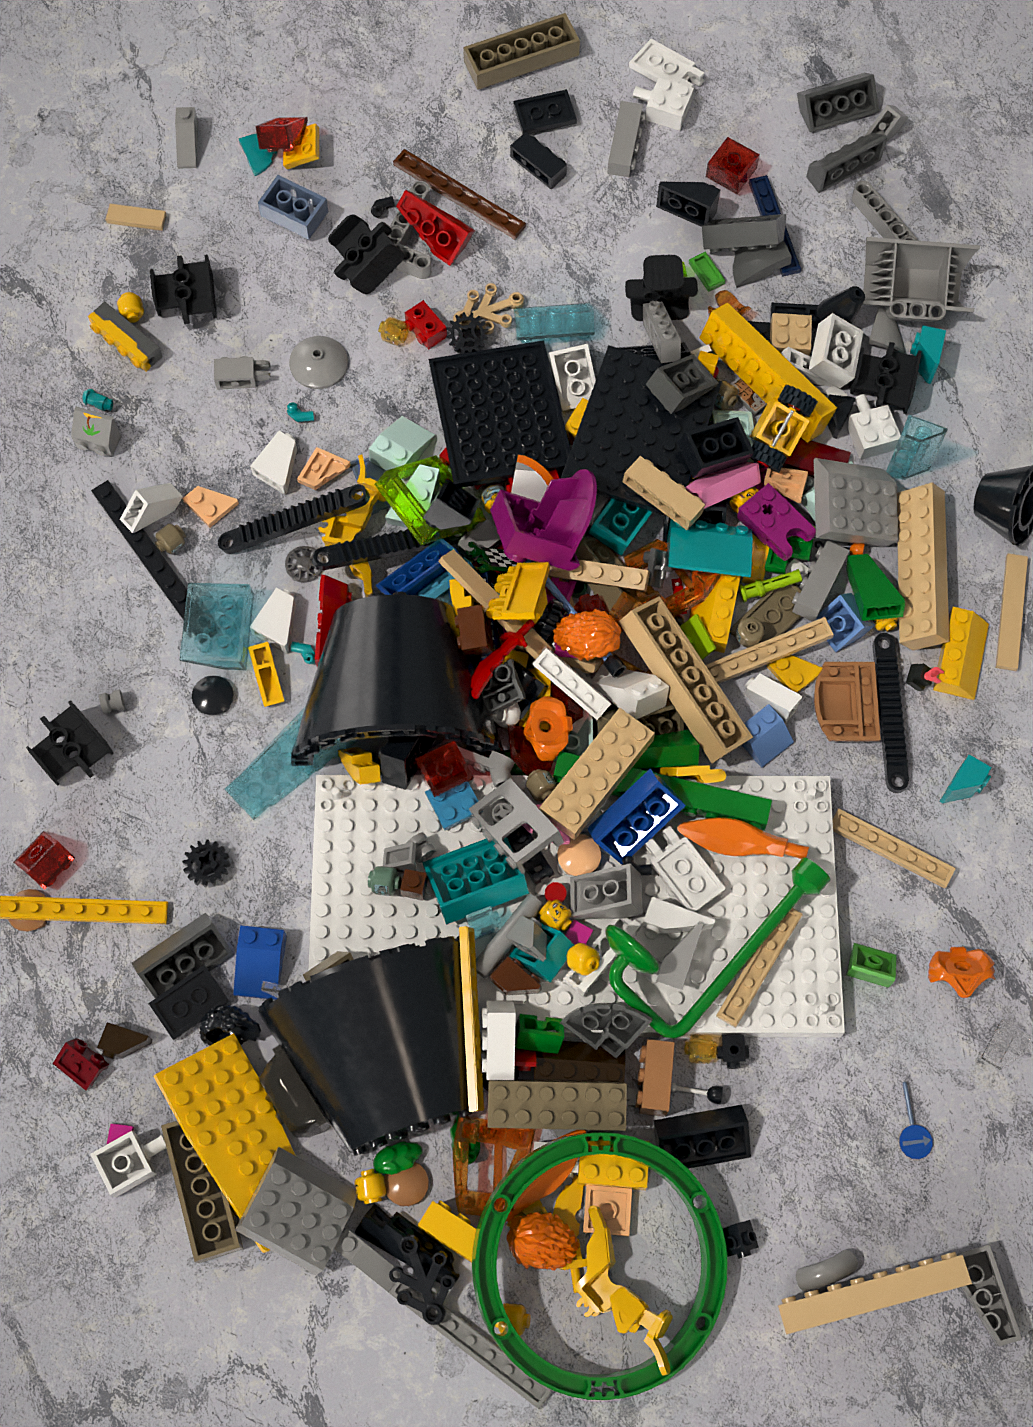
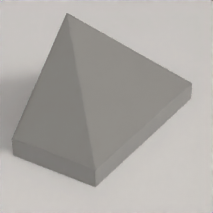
M410 842L384 848L383 866L392 867L397 871L403 872L405 869L416 871V843Z

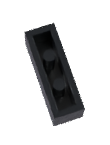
M525 132L510 145V157L549 189L555 187L566 177L567 164L565 161L554 155L548 147H544L534 136Z

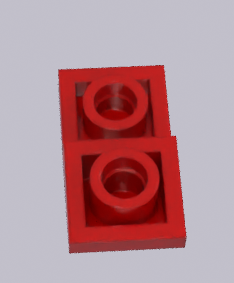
M515 1048L514 1066H518L517 1070L531 1071V1067H536V1051Z

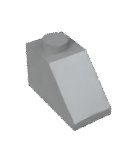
M887 105L866 135L870 133L884 134L887 136L888 141L898 133L909 117L896 106Z
M521 916L506 935V938L519 950L543 962L546 959L547 934L541 929L542 924L533 917L528 919Z

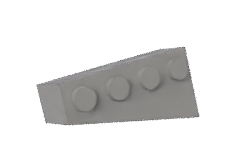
M987 1245L958 1253L957 1256L963 1255L972 1282V1284L960 1288L994 1344L1002 1346L1022 1340L991 1246Z

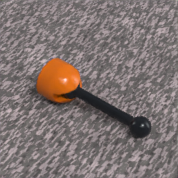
M821 541L815 542V547L817 549H819L820 546H825V544ZM854 543L851 547L844 548L850 550V555L863 554L865 544Z

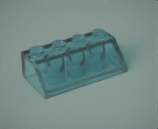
M590 303L513 308L516 339L522 343L532 342V339H540V341H550L551 338L568 340L573 336L585 339L589 338L590 335H595L594 311Z
M908 415L886 472L894 478L905 480L929 471L948 428Z

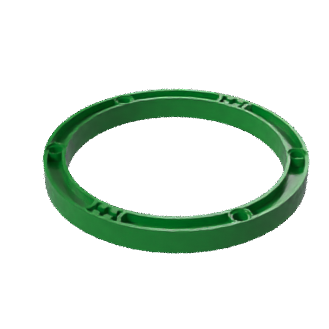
M591 1132L565 1136L535 1149L513 1166L497 1184L483 1209L476 1229L472 1253V1277L476 1301L489 1333L508 1359L539 1384L564 1395L586 1400H613L638 1395L655 1388L669 1380L694 1358L710 1335L720 1313L726 1289L728 1261L723 1228L717 1211L701 1183L677 1158L650 1142L617 1133ZM599 1139L609 1141V1145H600L598 1147L588 1145L587 1141H598ZM608 1154L622 1156L637 1161L659 1174L671 1185L686 1205L698 1235L701 1254V1275L695 1302L688 1318L676 1336L663 1348L670 1365V1374L665 1376L661 1374L655 1355L637 1366L615 1373L585 1374L558 1367L537 1355L527 1346L512 1326L505 1312L497 1282L496 1265L500 1236L510 1210L520 1195L534 1180L554 1166L586 1155ZM697 1195H700L702 1203L696 1208L693 1200ZM498 1198H503L505 1201V1206L501 1211H496L494 1208V1203ZM703 1316L705 1324L702 1328H697V1319ZM503 1321L505 1323V1330L500 1334H496L494 1330L495 1325ZM603 1382L607 1386H613L615 1391L611 1388H602L601 1392L596 1388H592L591 1385L600 1387Z

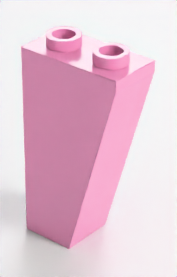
M746 462L701 476L685 488L693 496H697L705 504V509L761 483L759 463Z

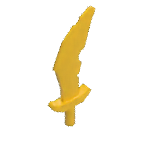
M578 1175L572 1178V1184L566 1185L559 1194L552 1216L557 1214L564 1223H567L570 1230L574 1231L576 1238L579 1235L580 1223L577 1222L575 1214L581 1209L584 1187L577 1185ZM578 1238L579 1249L576 1250L577 1256L572 1258L571 1264L567 1263L565 1267L558 1268L571 1271L574 1293H578L574 1286L581 1279L580 1268L587 1267V1258L582 1259Z

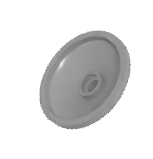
M313 336L304 339L295 346L290 355L289 366L293 377L301 385L311 389H324L335 385L343 378L348 367V357L344 347L338 341L326 336Z

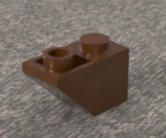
M507 956L490 975V981L506 995L538 994L541 991L540 979L533 973L527 974L523 970V964L516 958L511 960Z

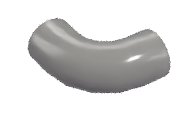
M843 1250L829 1259L799 1268L796 1271L797 1284L802 1291H809L835 1283L855 1272L858 1268V1260L851 1251Z

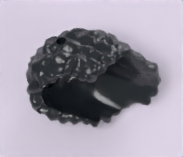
M218 1005L216 1008L210 1009L202 1017L199 1025L200 1038L204 1044L209 1046L233 1033L240 1045H242L243 1042L248 1040L256 1041L260 1037L261 1032L259 1023L251 1019L247 1012H243L237 1006Z

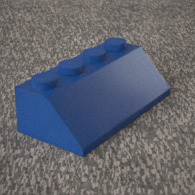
M439 538L375 586L380 593L385 595H391L395 592L416 595L418 591L446 571L438 562L440 558L453 549L457 553L458 551L444 539Z
M649 769L587 829L594 842L620 864H623V857L633 856L686 805L664 780Z

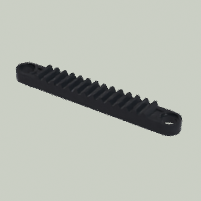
M355 484L341 490L335 489V492H328V495L322 494L320 498L313 497L312 501L305 500V503H298V506L292 505L290 509L284 508L282 512L276 511V514H268V517L262 516L260 520L254 519L252 523L240 524L238 528L223 533L218 539V546L226 554L237 553L360 508L368 503L370 494L361 484ZM362 491L363 496L359 500H354L355 494ZM233 539V544L226 548V541Z
M424 525L420 528L415 527L412 530L406 529L396 533H384L381 536L378 534L375 537L369 536L366 539H354L351 542H338L335 545L318 548L312 556V564L316 569L329 570L423 551L439 538L444 539L450 545L458 544L459 540L467 534V528L464 525L440 530L437 527L432 528L429 525L425 527ZM451 529H459L461 536H454ZM325 555L328 558V562H319L317 556Z
M880 633L875 637L872 648L876 671L885 781L889 791L901 793L909 784L900 695L901 688L899 687L898 658L896 656L894 638L888 633ZM886 640L889 643V647L881 648L878 645V641ZM892 778H901L903 785L901 787L894 786Z

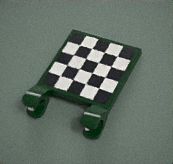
M475 542L468 543L470 548H474L472 551H466L469 557H476L481 554L483 556L477 558L479 564L483 563L480 567L475 566V570L478 573H484L489 570L507 572L509 566L517 565V562L512 561L504 554L503 549L480 547Z

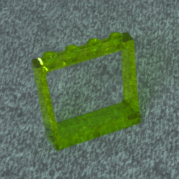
M437 455L386 470L374 484L420 545L471 531L478 523H483L487 520L481 508L478 507L469 525L440 530L437 527L432 528L425 522L426 520L423 517L426 510L402 479L412 476L419 465H425L440 470L441 486L447 478L453 482L452 474L448 471L447 465L442 463Z

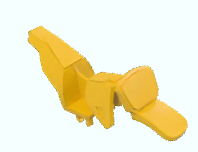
M362 454L358 455L360 474L357 484L363 485L368 490L370 499L366 505L346 512V516H335L322 521L328 523L327 527L318 528L319 532L325 534V537H322L325 546L354 540V537L359 532L364 531L377 500L385 502L388 497L387 490L383 484L372 478H367ZM356 493L354 496V500H359L363 496V493L361 494V496ZM368 562L349 565L353 575L363 581L365 596H372L373 575Z
M592 1205L589 1207L588 1213L595 1231L587 1244V1272L574 1286L582 1296L577 1301L576 1306L581 1307L584 1303V1307H589V1310L584 1313L585 1317H590L591 1315L596 1317L600 1313L612 1310L619 1333H628V1331L636 1333L641 1325L649 1331L643 1341L653 1351L661 1374L663 1376L670 1374V1365L658 1339L663 1338L673 1316L667 1309L663 1310L659 1315L649 1310L648 1304L628 1287L614 1284L610 1280L609 1270L616 1263L611 1233L600 1208Z

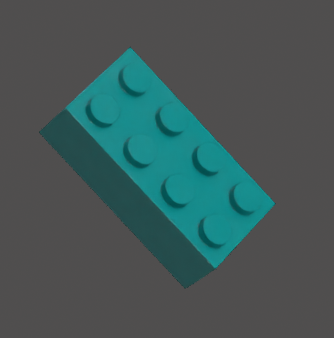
M611 499L593 523L589 534L622 556L653 512Z

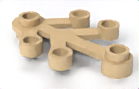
M489 283L485 286V295L478 310L472 312L473 318L480 316L489 320L485 321L486 324L483 326V329H486V326L491 327L488 329L489 332L485 334L493 333V322L508 328L512 324V317L508 314L500 316L494 314V312L508 307L513 310L521 309L524 305L522 294L514 292L508 299L489 305L492 297L497 293L496 285ZM470 290L468 292V300L464 309L456 312L455 315L462 318V314L465 312L467 317H469L474 303H477L479 300L478 291ZM463 321L459 324L465 326L469 325L471 321Z

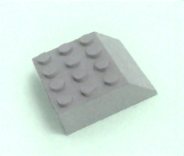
M814 459L816 538L856 544L861 543L878 547H886L899 541L897 486L894 479L884 469L826 459Z
M278 1147L235 1231L317 1275L324 1270L352 1213L357 1197L356 1190Z

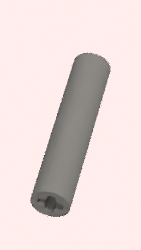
M528 894L477 957L476 971L483 978L486 979L513 946L506 938V935L521 916L531 919V917L535 918L544 906L532 894Z

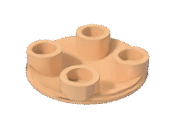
M579 834L575 840L570 838L569 844H561L557 853L558 862L568 875L578 876L591 873L598 868L601 860V850L593 838L585 834Z

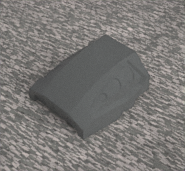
M509 659L504 664L497 666L492 671L491 679L481 692L490 715L525 699V692L515 669L514 659Z

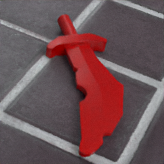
M528 619L516 633L509 631L500 635L503 644L479 663L471 679V694L474 699L480 697L481 692L493 675L492 671L503 662L505 656L517 645L524 648L528 646L524 636L535 625L533 620Z

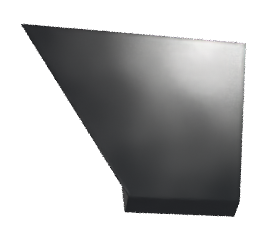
M829 394L828 399L837 409L829 421L828 427L832 437L837 439L856 398Z

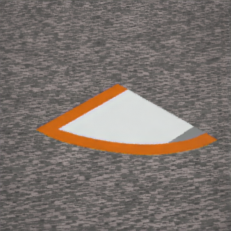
M518 454L511 493L540 502L553 477L537 461Z

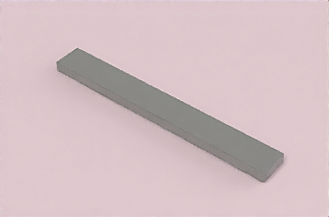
M396 1282L389 1291V1294L397 1299L398 1293L403 1289H407L412 1293V1297L425 1302L422 1293L400 1282ZM402 1293L401 1299L408 1301V1295ZM405 1305L407 1308H409L416 1315L423 1319L422 1312L408 1305ZM444 1306L446 1311L445 1318L441 1323L431 1326L528 1402L540 1409L552 1390L526 1375L508 1359L499 1347ZM432 1308L430 1310L433 1316L438 1315L437 1309Z

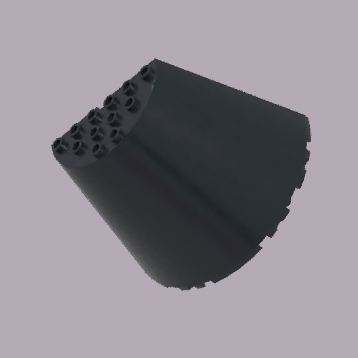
M395 592L391 595L374 593L370 597L357 599L340 606L333 614L291 753L292 766L314 765V754L320 752L319 747L321 746V749H326L334 746L335 740L339 738L340 742L344 743L352 739L389 736H428L437 738L438 733L445 734L446 740L462 742V738L466 739V745L475 746L483 756H490L492 751L504 755V748L492 715L488 712L482 694L477 699L472 697L471 679L476 666L472 655H466L458 647L457 636H460V631L455 625L456 614L453 606L430 597L406 595L405 592Z
M454 936L427 939L425 941L426 945L421 947L420 945L416 946L415 943L405 944L379 951L380 954L373 955L370 958L366 955L310 976L311 979L303 984L302 981H298L292 986L280 990L278 999L273 1001L272 997L268 998L259 1006L260 1017L349 1153H353L354 1156L367 1152V1147L379 1148L388 1144L387 1140L398 1141L409 1137V1132L420 1133L431 1129L430 1124L443 1125L451 1122V1117L459 1114L461 1118L473 1114V1112H469L459 936L454 939Z

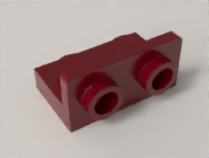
M77 1038L66 1042L52 1063L86 1091L92 1087L101 1071L109 1066V1063L105 1061L101 1054L95 1053L88 1047L85 1041Z

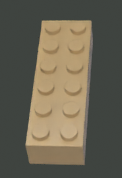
M619 708L539 807V810L554 826L575 840L653 742L655 733Z

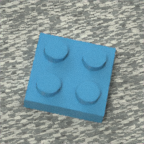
M464 773L425 791V795L444 831L473 817L469 808L476 804L478 799Z

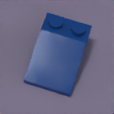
M240 925L236 953L234 996L260 999L272 997L273 1000L278 999L287 939L284 930Z

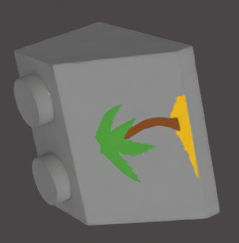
M77 406L75 407L71 432L75 446L81 450L88 449L94 451L101 456L108 455L112 457L121 438L114 418Z

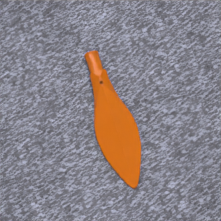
M707 818L684 822L677 827L682 835L701 847L728 856L766 854L783 857L785 854L802 859L807 857L809 847L788 842L789 838L771 835L737 819Z
M574 1130L554 1140L565 1136L586 1133V1130ZM578 1157L554 1166L534 1180L517 1199L506 1221L510 1222L525 1208L548 1196L560 1187L571 1173ZM505 1201L498 1206V1211L504 1208Z

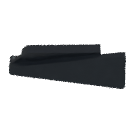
M374 1203L355 1230L356 1235L411 1267L412 1264L409 1256L401 1252L399 1244L406 1235H414L419 1240V1249L417 1251L426 1276L432 1266L434 1254L438 1251H443L447 1255V1262L441 1267L435 1281L440 1284V1280L445 1274H452L455 1277V1283L460 1277L454 1271L452 1265L454 1262L452 1252L397 1211L390 1218ZM408 1240L407 1246L413 1248L414 1242ZM436 1256L437 1262L442 1263L444 1261L443 1256ZM450 1278L444 1279L446 1285L452 1284Z

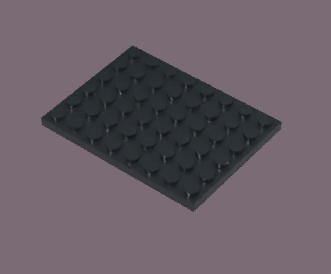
M544 340L428 359L454 489L505 481L508 478L514 479L518 454L537 461L547 471L556 470L559 472L564 470L571 449Z
M608 345L561 478L572 477L581 469L589 470L595 476L597 494L667 516L624 484V474L641 456L651 461L661 472L667 473L677 484H681L684 487L688 486L691 473L677 442L685 432L708 426L722 381L717 380L719 384L684 409L671 414L646 385L657 368L667 365V363H661L660 361Z

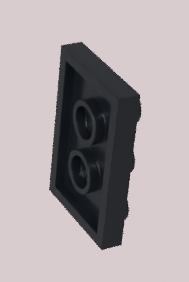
M567 89L513 101L522 135L525 132L532 134L577 124V118Z
M203 965L148 1004L171 1038L175 1040L200 1023L202 1017L210 1009L216 1008L218 1005H225L230 1001L206 966Z

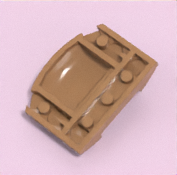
M824 662L822 665L823 669L817 676L815 683L814 706L818 723L827 736L828 741H880L875 662Z

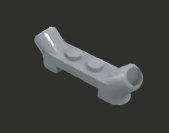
M445 737L440 744L430 748L429 755L434 764L441 766L456 759L459 764L465 767L472 765L475 770L481 773H485V771L490 772L493 785L496 788L509 778L512 779L510 772L515 762L501 753L492 751L490 757L487 758L466 750L468 746L463 741L446 740Z

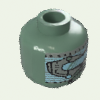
M377 866L374 870L370 871L368 887L371 888L374 894L392 896L397 889L401 888L402 878L398 876V871L395 868Z

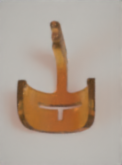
M722 290L715 295L719 307L728 302L741 316L752 309L749 306L742 305L728 290ZM708 306V314H709V316H710L711 312H712L713 310H715L716 308H713V307H711V306Z

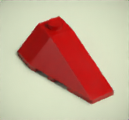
M408 190L404 191L396 205L408 223L419 233L422 241L424 240L429 246L433 255L449 266L452 265L464 250L475 231L459 219Z
M321 575L319 589L320 610H322V613H318L317 617L318 629H320V632L316 634L315 662L317 667L334 612L340 606L352 601V592H349L348 584L327 575Z

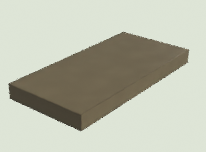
M791 584L767 592L730 628L729 633L736 638L738 624L748 617L757 618L763 624L764 634L761 642L786 633L802 617L792 612L795 606L792 600L796 592L801 593L802 590L795 584Z

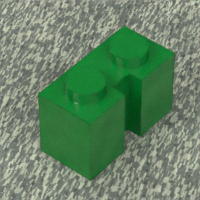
M519 1014L515 1026V1048L558 1054L564 1039V1026L560 1024L562 1019L546 1017L545 1021L537 1020L535 1015Z

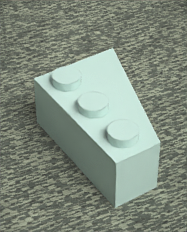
M425 465L418 466L385 516L388 524L408 529L420 528L424 525L425 527L428 526L423 517L437 494L441 479V473L438 468Z

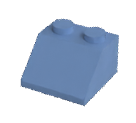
M852 593L840 594L819 613L816 619L826 618L834 634L833 638L828 639L827 642L835 652H839L862 638L875 626L872 620H861Z
M770 704L744 723L753 738L742 746L761 768L794 743L783 719Z

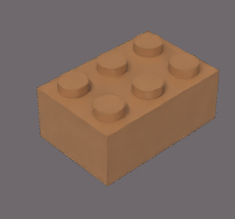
M647 1039L646 1044L642 1045L639 1063H643V1068H640L638 1071L637 1085H641V1091H638L636 1094L635 1108H639V1114L666 1117L668 1114L675 1042Z

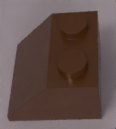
M482 604L457 608L458 615L455 616V625L460 631V636H457L459 649H462L466 655L489 656L494 652L491 620L486 616V609Z

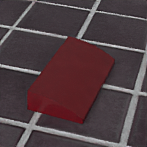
M800 437L791 456H786L787 459L782 468L808 471V476L814 478L815 458L848 463L851 452L812 440L807 443Z

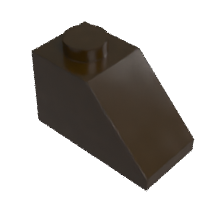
M107 1022L97 1048L102 1051V1056L114 1060L115 1056L124 1058L150 1045L153 1039L148 1035Z

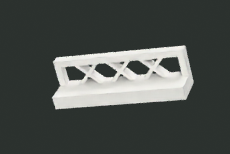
M547 646L542 649V653L532 663L596 720L611 705V702Z
M628 918L613 919L609 924L616 925L619 920H622L628 925L625 932L633 938L641 928L639 922L635 919L631 921ZM605 930L591 945L593 948L598 946L600 961L597 970L585 976L579 985L570 979L575 973L573 970H570L563 978L567 984L583 997L617 958L611 947L609 950L601 951V941L607 939Z

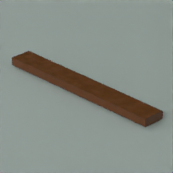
M403 149L393 161V165L418 181L426 182L429 188L514 240L526 227V223L406 149Z

